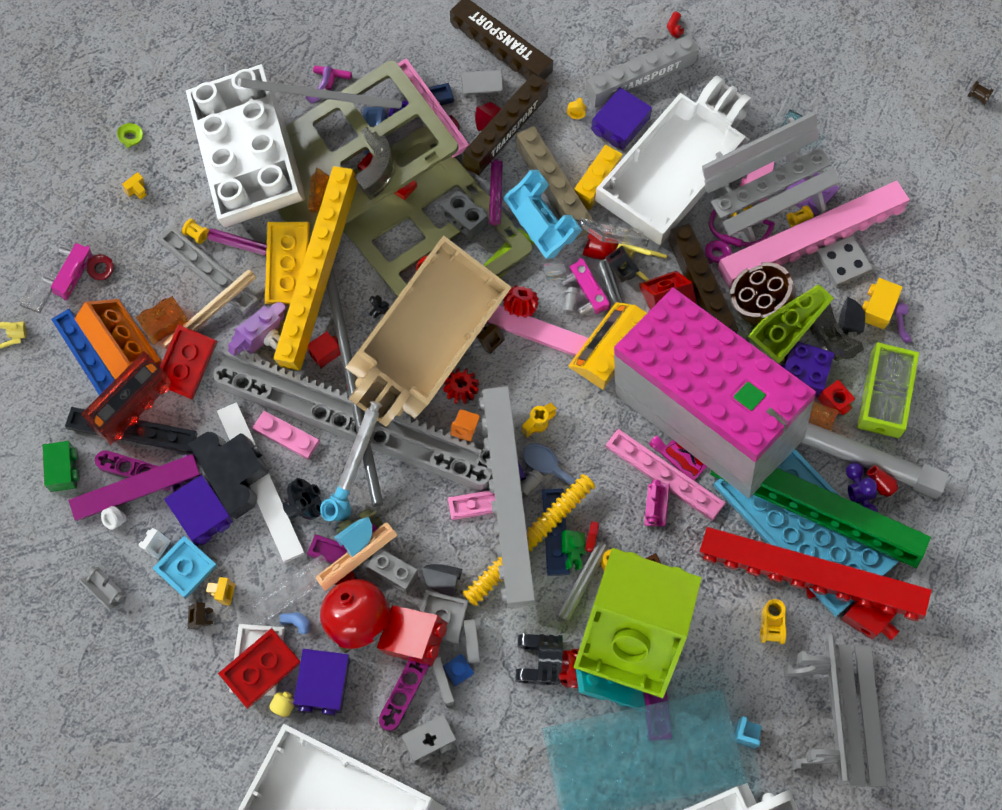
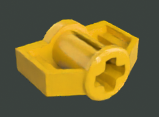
M552 403L545 406H535L530 412V418L522 425V434L528 438L534 432L540 433L545 431L548 427V421L556 416L557 408Z

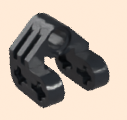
M518 635L517 647L527 650H539L538 669H516L515 682L559 685L561 682L559 674L562 670L563 635Z

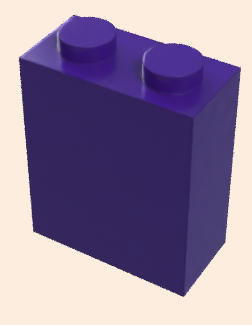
M619 87L592 119L591 130L596 136L603 137L609 141L612 146L624 150L650 119L652 107Z
M202 474L164 498L195 546L206 544L210 541L211 536L217 532H224L233 523L230 515H228Z
M311 649L302 650L293 702L294 706L299 708V712L312 713L313 710L322 711L321 714L327 716H335L336 713H342L350 664L349 654Z

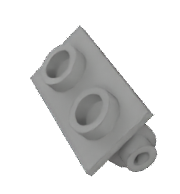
M90 567L87 571L89 575L79 579V582L109 611L126 602L123 591L112 581L107 583L108 577L99 567Z

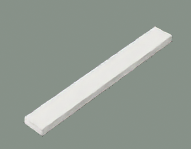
M237 402L217 411L229 440L242 433L256 445ZM268 473L250 485V487L257 495V503L284 563H287L305 553L288 515L283 510V504Z

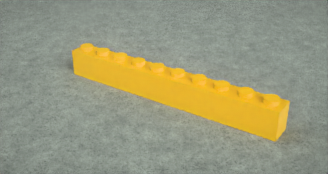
M336 166L332 168L273 358L282 368L301 371L345 227L346 218L358 184V179L353 169Z

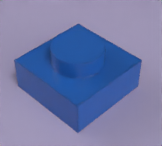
M462 654L443 666L444 671L455 687L474 675L473 670Z

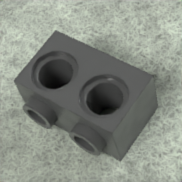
M459 190L441 205L442 216L470 241L488 226L486 210L475 205L470 196L464 195Z

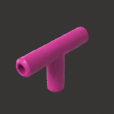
M315 65L313 72L323 75L325 67ZM332 68L330 79L325 89L332 90L335 77L352 79V72Z

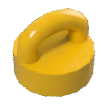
M581 97L568 104L567 115L572 119H582L586 116L587 107Z

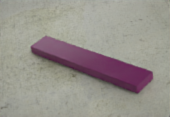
M191 454L69 499L68 501L74 520L79 521L101 513L104 509L111 506L117 507L200 476L201 473L195 455Z

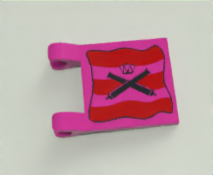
M654 436L649 443L655 451L659 452L675 468L692 480H695L707 467L674 440L666 446L658 436Z

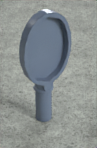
M530 443L524 448L523 459L532 470L535 469L541 474L552 473L569 486L572 483L575 484L576 479L564 472L562 468L557 467L558 459L547 446L539 443Z

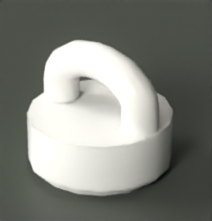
M114 506L104 509L101 513L103 524L111 530L121 526L127 520L124 512Z

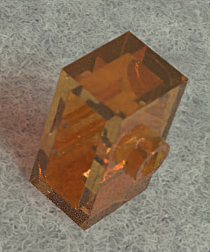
M173 296L162 299L156 306L143 310L136 317L152 345L174 333L178 324L183 326L188 322L184 312Z

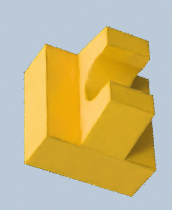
M138 172L122 183L123 190L129 197L135 194L141 200L147 196L146 190L143 187L145 186L144 179Z
M219 577L218 584L208 583L206 592L211 593V596H214V599L220 604L231 606L236 584L228 578Z

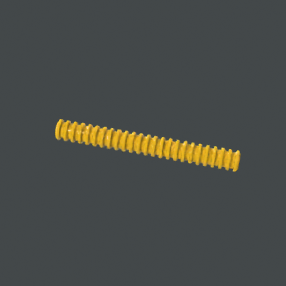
M581 474L580 479H576L575 484L572 483L570 485L571 488H567L565 490L566 493H562L561 498H557L556 503H552V507H548L546 509L547 512H543L541 514L542 517H538L537 522H533L532 527L527 528L529 552L533 551V547L538 546V542L541 543L543 541V537H547L548 532H552V528L557 527V523L562 522V518L567 517V513L570 514L572 512V508H576V504L581 503V499L586 498V494L589 495L591 493V489L594 490L596 488L594 482L587 475ZM497 557L498 560L493 561V565L488 566V570H484L483 575H479L478 580H474L473 585H469L467 591H463V596L473 606L477 607L478 602H482L483 597H487L488 592H492L493 587H497L498 582L503 581V579L500 580L499 566H503L502 557Z

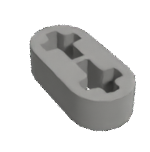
M475 619L465 620L464 629L468 663L480 662Z

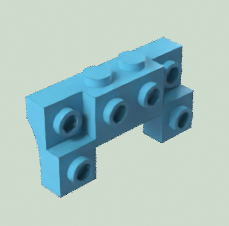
M530 170L517 186L508 191L503 199L544 257L552 259L556 257L566 244H571L581 233L582 229L572 215H563L559 221L556 219L541 198L542 193L549 186L548 182L539 170Z

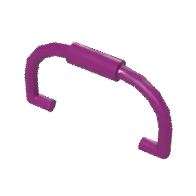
M713 209L708 222L710 231L715 237L740 248L742 246L749 247L767 239L775 226L773 221L763 220V224L769 225L763 237L757 241L744 242V240L733 236L722 235L715 229L714 218L717 214L715 209Z

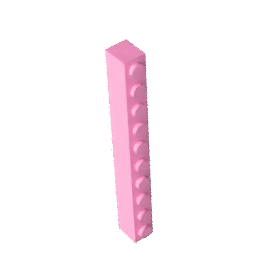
M898 181L892 182L722 258L717 269L727 286L731 288L736 277L746 268L749 270L761 265L762 262L776 263L781 266L789 261L793 263L805 254L811 255L815 253L820 247L829 246L840 238L850 237L858 230L864 231L873 223H882L893 214L899 215L903 213L910 199Z

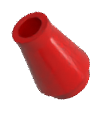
M872 466L867 471V475L876 482L877 491L880 495L889 497L897 491V480L878 466Z

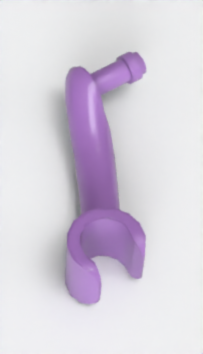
M896 303L893 312L897 317L899 335L903 342L911 343L912 339L906 332L903 323V314L908 313V305Z

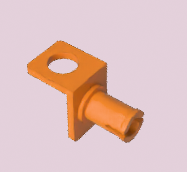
M460 409L455 422H452L450 435L458 437L459 441L464 439L471 442L480 416Z

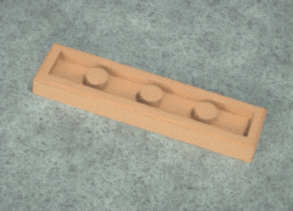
M388 523L383 524L372 533L369 543L355 556L352 557L348 553L344 554L316 576L321 587L325 591L395 538L397 536L396 532Z

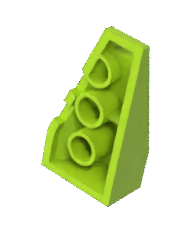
M817 284L761 320L748 337L758 350L779 364L834 297L821 285Z

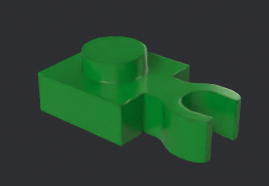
M564 530L561 532L562 553L568 554L565 566L566 569H570L573 567L574 562L575 570L577 571L582 568L580 556L585 555V533Z

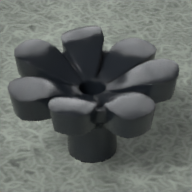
M379 295L370 297L369 301L374 308L369 314L373 318H376L379 314H385L389 309V303L386 301L382 302V298Z

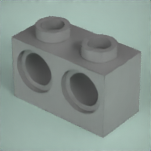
M382 549L376 551L367 565L369 574L406 595L418 578L417 569Z

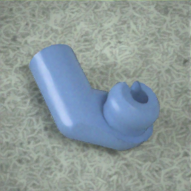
M302 613L280 614L281 625L294 624L299 628L298 632L300 634L310 632L311 622Z

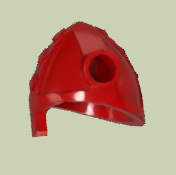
M579 649L563 650L562 670L559 674V679L566 688H579L576 669L573 668Z

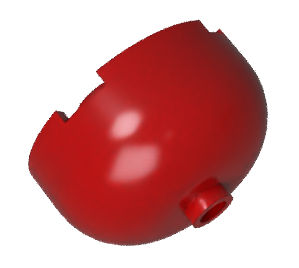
M360 579L347 580L333 587L325 596L320 608L321 625L328 638L338 644L339 647L347 649L364 647L374 642L373 638L382 629L386 630L391 616L390 606L382 591L373 583Z

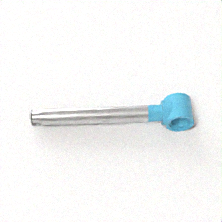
M370 401L371 406L366 410L335 494H331L330 498L324 500L321 504L320 513L326 521H344L351 514L348 495L380 414L378 411L379 407H382L376 401Z

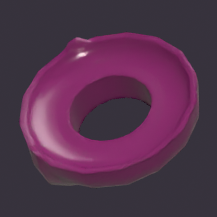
M711 241L705 247V256L709 264L719 263L720 259L731 255L730 246L723 241ZM718 250L721 251L723 255L720 257H716L712 254V252Z

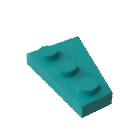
M576 669L579 693L600 700H609L622 707L628 706L638 712L646 711L643 691Z

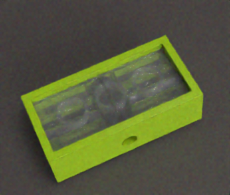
M879 342L876 343L870 353L857 429L898 439L902 436L907 427L919 352Z

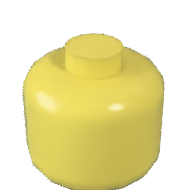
M286 691L284 693H276L269 705L270 710L281 717H289L295 707L293 695Z

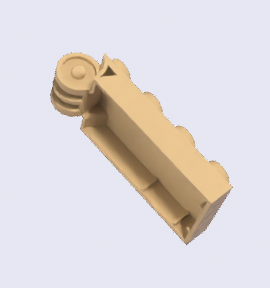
M443 235L345 367L358 378L355 381L356 389L348 400L365 412L371 406L370 401L380 403L382 407H379L378 411L380 414L377 421L385 427L389 425L395 416L402 415L403 411L416 419L433 399L509 292L511 286Z

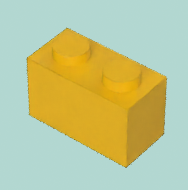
M878 278L876 284L871 283L867 295L870 296L869 300H865L862 305L865 312V323L884 330L891 319L903 287L882 278Z

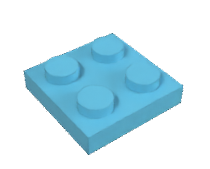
M183 536L152 569L186 599L217 565L188 538Z

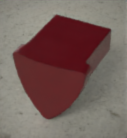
M492 102L478 106L475 112L477 130L482 131L501 108Z

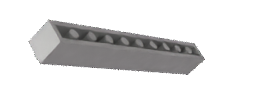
M509 386L482 389L483 397H479L480 409L485 410L486 416L482 418L483 431L487 430L488 438H484L485 451H490V459H486L487 470L492 472L493 479L489 480L490 493L495 494V501H491L492 513L497 514L498 522H494L495 536L500 537V544H496L497 557H502L503 566H499L500 580H505V588H501L502 601L507 602L508 608L535 605Z

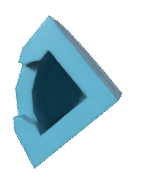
M369 517L356 521L334 537L340 546L344 545L347 553L352 557L364 549L371 539L372 524Z

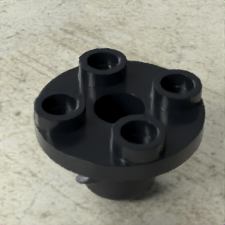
M300 478L291 481L287 487L288 498H283L282 506L284 512L291 518L300 516L307 520H314L319 517L322 504L319 496L321 493L319 487L316 484L311 485L306 480Z

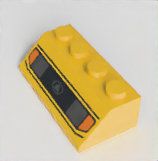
M616 302L568 367L604 390L615 375L614 346L647 312L636 305Z

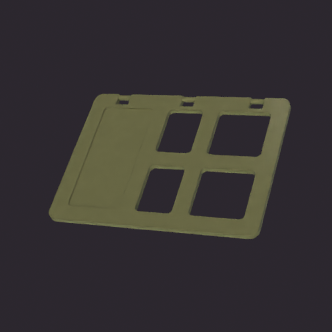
M395 61L384 63L340 91L342 93L362 95L384 80L391 79L409 104L378 125L370 127L352 102L328 99L286 126L302 181L305 200L283 207L277 211L285 222H309V242L333 166L342 167L345 162L362 151L369 150L387 175L386 179L364 193H360L356 188L346 218V223L376 205L377 202L386 196H390L429 171L436 164L445 161L457 153L459 149L457 141ZM340 110L356 131L358 137L337 151L331 152L314 128V125L335 111ZM419 117L439 144L401 168L386 150L381 140L409 121ZM435 154L438 156V158L430 163L426 161ZM380 189L385 191L374 198L373 194Z
M421 127L386 150L397 165L402 168L439 143L427 127ZM435 154L426 161L430 163L438 158V156ZM449 157L416 178L414 181L417 182V188L405 201L393 193L345 224L343 232L397 297L407 285L399 276L402 272L419 262L422 257L428 256L443 235L451 241L461 234L451 223L441 229L437 228L422 211L423 208L458 187L464 194L471 197L475 205L486 210L489 221L490 196L476 183L475 179L455 157ZM358 168L353 170L358 179L356 188L360 193H364L378 184L359 171ZM472 186L478 191L475 195H472L468 190ZM380 189L373 194L374 198L385 191ZM502 210L501 224L493 227L511 246V249L485 266L496 276L501 275L532 252L531 243L519 232ZM409 219L425 236V240L389 262L372 242ZM511 229L516 236L510 238L506 231Z

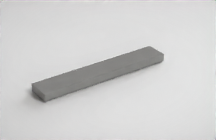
M173 226L157 239L163 247L219 294L236 280ZM245 287L229 303L247 316L260 303V300Z

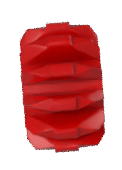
M515 285V287H511L503 299L504 310L510 312V315H516L517 318L519 316L524 318L533 316L539 304L537 293L532 292V288L527 289L524 286L519 287Z
M457 367L456 374L451 372L448 376L449 378L445 380L443 391L448 393L447 398L449 400L454 398L455 404L459 400L466 404L467 398L473 401V394H478L479 389L477 386L479 385V380L475 379L474 372L468 374L467 368L460 372V369Z

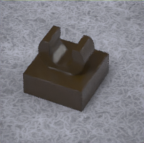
M493 323L488 327L485 326L483 328L484 331L477 335V339L482 344L484 350L490 354L505 340L497 325Z
M196 602L189 606L187 629L197 630L202 626L213 624V621L205 619V613L211 614L213 609L205 608V603Z

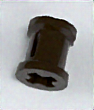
M976 81L967 97L970 98L972 96L980 100L982 105L985 106L994 89L991 88L989 90L981 86L979 81Z

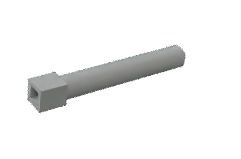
M809 422L805 438L801 441L803 444L852 463H858L867 469L876 465L896 480L912 486L911 490L937 499L943 493L949 473L926 464L922 466L916 465Z

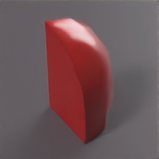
M590 228L583 255L593 259L604 260L606 256L617 249L619 243L610 235Z

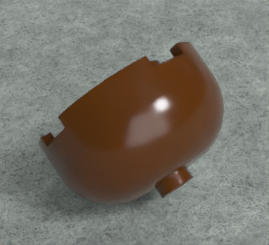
M762 262L761 265L749 270L746 268L736 277L731 286L730 295L733 306L739 316L750 324L758 325L761 320L796 298V288L789 272L784 267L776 263Z

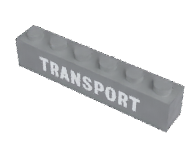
M687 35L587 79L585 93L595 108L606 103L619 87L627 92H631L696 63L699 48L691 36Z

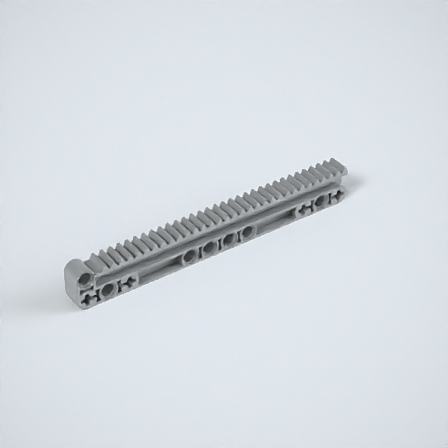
M229 347L224 350L223 354L225 357L220 366L213 372L215 382L221 390L355 442L357 430L351 401L348 400V392L341 395L340 389H337L335 392H333L332 386L325 389L324 383L318 386L316 380L310 383L307 376L302 380L299 373L294 376L293 371L287 373L285 368L279 371L276 364L271 368L270 362L267 361L263 364L262 359L256 361L253 355L248 358L244 352L242 355L239 353L233 356L228 352ZM248 383L247 387L239 388L241 384ZM320 413L327 414L323 419L316 418ZM403 414L395 416L387 427L378 421L375 424L370 437L373 450L474 490L484 491L488 489L489 480H492L493 476L492 472H488L487 462L483 459L486 456H490V451H485V448L482 450L475 448V442L467 445V440L463 439L459 442L458 437L451 439L450 432L444 436L443 429H440L436 433L435 426L428 430L427 423L419 426V420L412 423L411 417L404 420ZM339 421L346 422L342 427L336 426ZM379 436L386 438L385 441L380 443L375 440ZM441 460L444 461V463L437 465V463H440ZM459 467L466 469L463 474H457L455 470ZM481 476H484V479L477 481V478L479 479Z

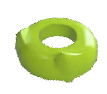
M126 123L118 127L117 138L126 148H129L141 142L143 131L136 124ZM127 133L136 135L134 139H126L124 136Z

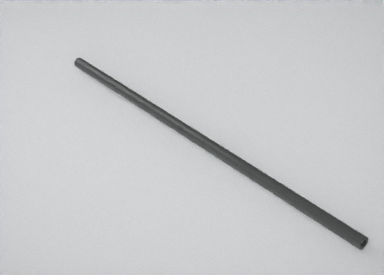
M332 266L327 282V291L349 396H351L356 389L355 381L357 377L345 368L351 361L352 354ZM351 402L358 434L364 418V411ZM369 440L362 459L372 506L380 507L383 505V499Z

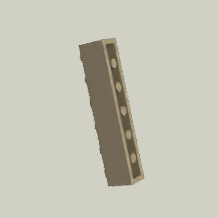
M533 126L516 134L517 150L529 169L539 170L548 182L549 186L545 189L544 193L560 219L563 215L573 216L582 229L576 239L588 234L590 228L592 229L593 219L535 127Z

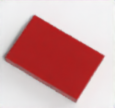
M178 324L159 367L160 371L156 374L153 383L193 400L218 341Z
M271 628L223 668L218 675L243 705L249 709L298 667L301 661Z

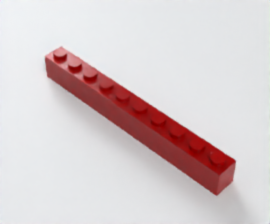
M706 527L699 551L700 557H703V561L716 564V561L721 562L729 569L738 570V568L747 570L746 573L753 576L763 574L769 576L768 579L774 582L781 583L784 580L791 582V586L799 589L808 587L820 595H827L829 593L836 595V599L841 601L859 602L858 605L862 607L872 608V606L882 608V612L890 615L900 613L905 615L904 618L911 621L924 619L932 589Z

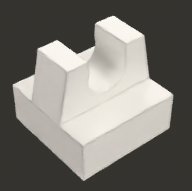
M152 528L147 531L146 538L143 542L139 543V546L152 557L159 560L171 540L158 530Z

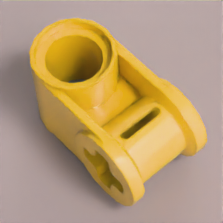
M771 599L762 608L761 643L774 641L785 644L786 608L784 603L778 599ZM769 606L777 608L778 616H773L769 613Z

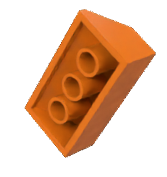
M119 299L85 302L74 318L116 382L125 381L147 360L150 361L144 363L127 381L144 365L153 363L157 366L161 363L160 358Z

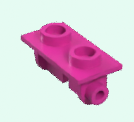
M652 480V483L648 484L644 526L666 527L670 484H661L660 480Z

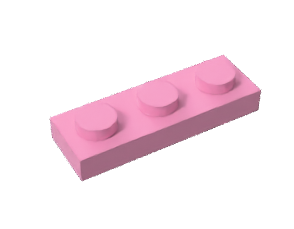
M266 411L262 412L252 428L258 434L307 460L310 459L320 443L319 439Z

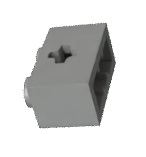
M444 714L401 735L414 764L419 762L420 765L433 759L432 755L439 751L441 754L452 750L454 748L453 744L456 743V738ZM428 736L432 739L436 738L432 747L429 744L424 745L427 742L426 737Z

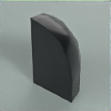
M847 297L840 313L837 335L848 336V332H856L858 335L863 333L865 329V312L856 300Z
M430 564L423 567V577L426 584L432 590L454 596L457 591V580L461 579L463 569L442 564Z

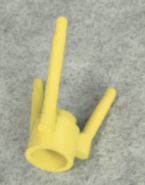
M622 240L617 247L618 249L620 246H623L632 259L635 252L661 258L668 257L666 254L637 247ZM641 271L637 272L639 277L645 281L649 280Z
M24 321L0 322V329H6L7 337H12V340L0 344V349L13 344H19L22 338L27 337Z

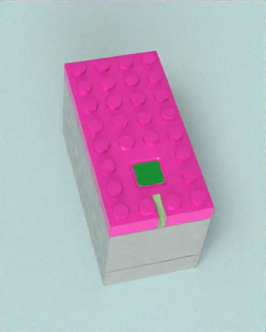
M672 288L614 346L616 396L748 499L805 438L816 391L675 288Z

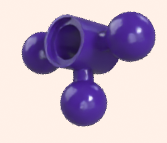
M849 464L846 468V475L849 479L854 480L855 483L848 486L850 500L856 503L862 502L864 507L878 512L877 507L870 504L869 501L877 496L876 482L871 478L861 479L864 471L860 464Z

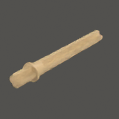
M251 270L245 271L186 322L183 327L196 331L256 279L255 274ZM171 335V336L163 343V345H164L167 349H168V346H169V344H170V342H171V339H172L173 335Z

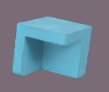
M742 716L738 720L733 742L756 749L761 743L759 736L762 725L749 722L747 717Z

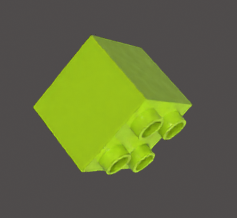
M612 548L573 668L664 698L688 636L702 577L688 573L679 567H669L642 558L633 552H624Z

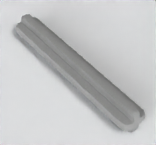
M597 542L558 614L561 620L565 622L570 620L602 561L604 553L608 550V546L605 543Z

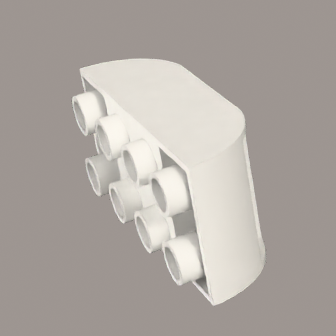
M262 64L249 69L239 70L235 74L209 83H202L195 88L186 90L217 218L223 227H229L305 200L302 181L275 93L237 86L238 78L270 82Z

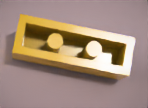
M606 144L574 188L584 207L589 211L596 202V188L622 160L623 154Z

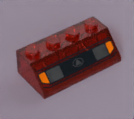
M143 351L81 415L96 434L112 445L122 438L124 431L129 426L134 425L145 410L153 406L155 400L160 395L168 391L171 381L168 375Z

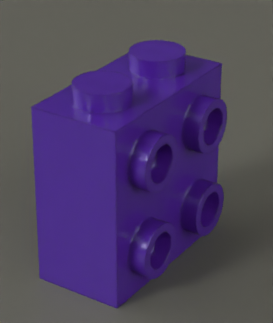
M798 341L784 357L786 359L785 364L780 366L815 390V397L819 398L824 390L834 353Z

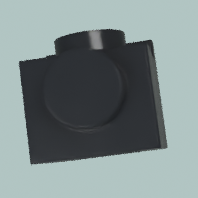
M620 246L605 257L609 266L622 283L626 280H631L639 272L637 265L623 246Z

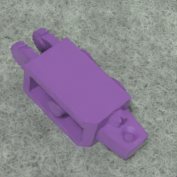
M277 302L269 308L263 306L235 328V335L228 344V352L233 356H236L243 350L253 354L262 347L264 339L273 329L279 331V324L285 317L286 307L284 303Z

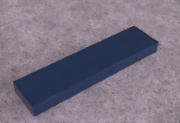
M564 488L542 489L543 512L546 513V509L548 507L551 508V504L556 503L557 498H561ZM562 518V522L557 523V527L552 528V532H548L545 538L547 576L570 574L569 569H566L565 566L568 554L562 553L561 532L567 530L566 518Z

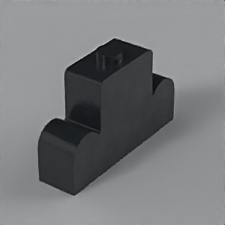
M206 432L188 443L228 515L238 519L255 507L257 495L248 487L269 473L266 464L261 458L263 452L257 444L254 445L251 439L242 433L226 442L222 437L213 432Z

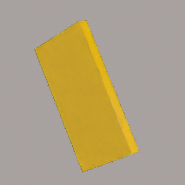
M267 222L266 305H275L277 302L290 305L309 245V222Z

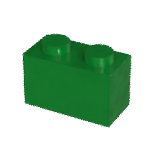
M70 441L42 444L44 486L50 492L77 489V481L80 480L79 470L76 468L75 461L79 458L77 448Z

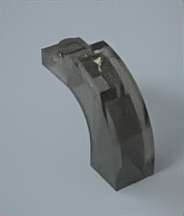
M366 127L361 130V133L367 144L374 151L371 163L354 177L369 200H372L382 193L391 182L396 169V158L386 136L384 135L380 138L376 131L372 133Z
M831 304L826 307L809 328L820 347L834 353L833 359L835 361L843 358H854L864 350L862 342L848 337L841 330L834 317Z

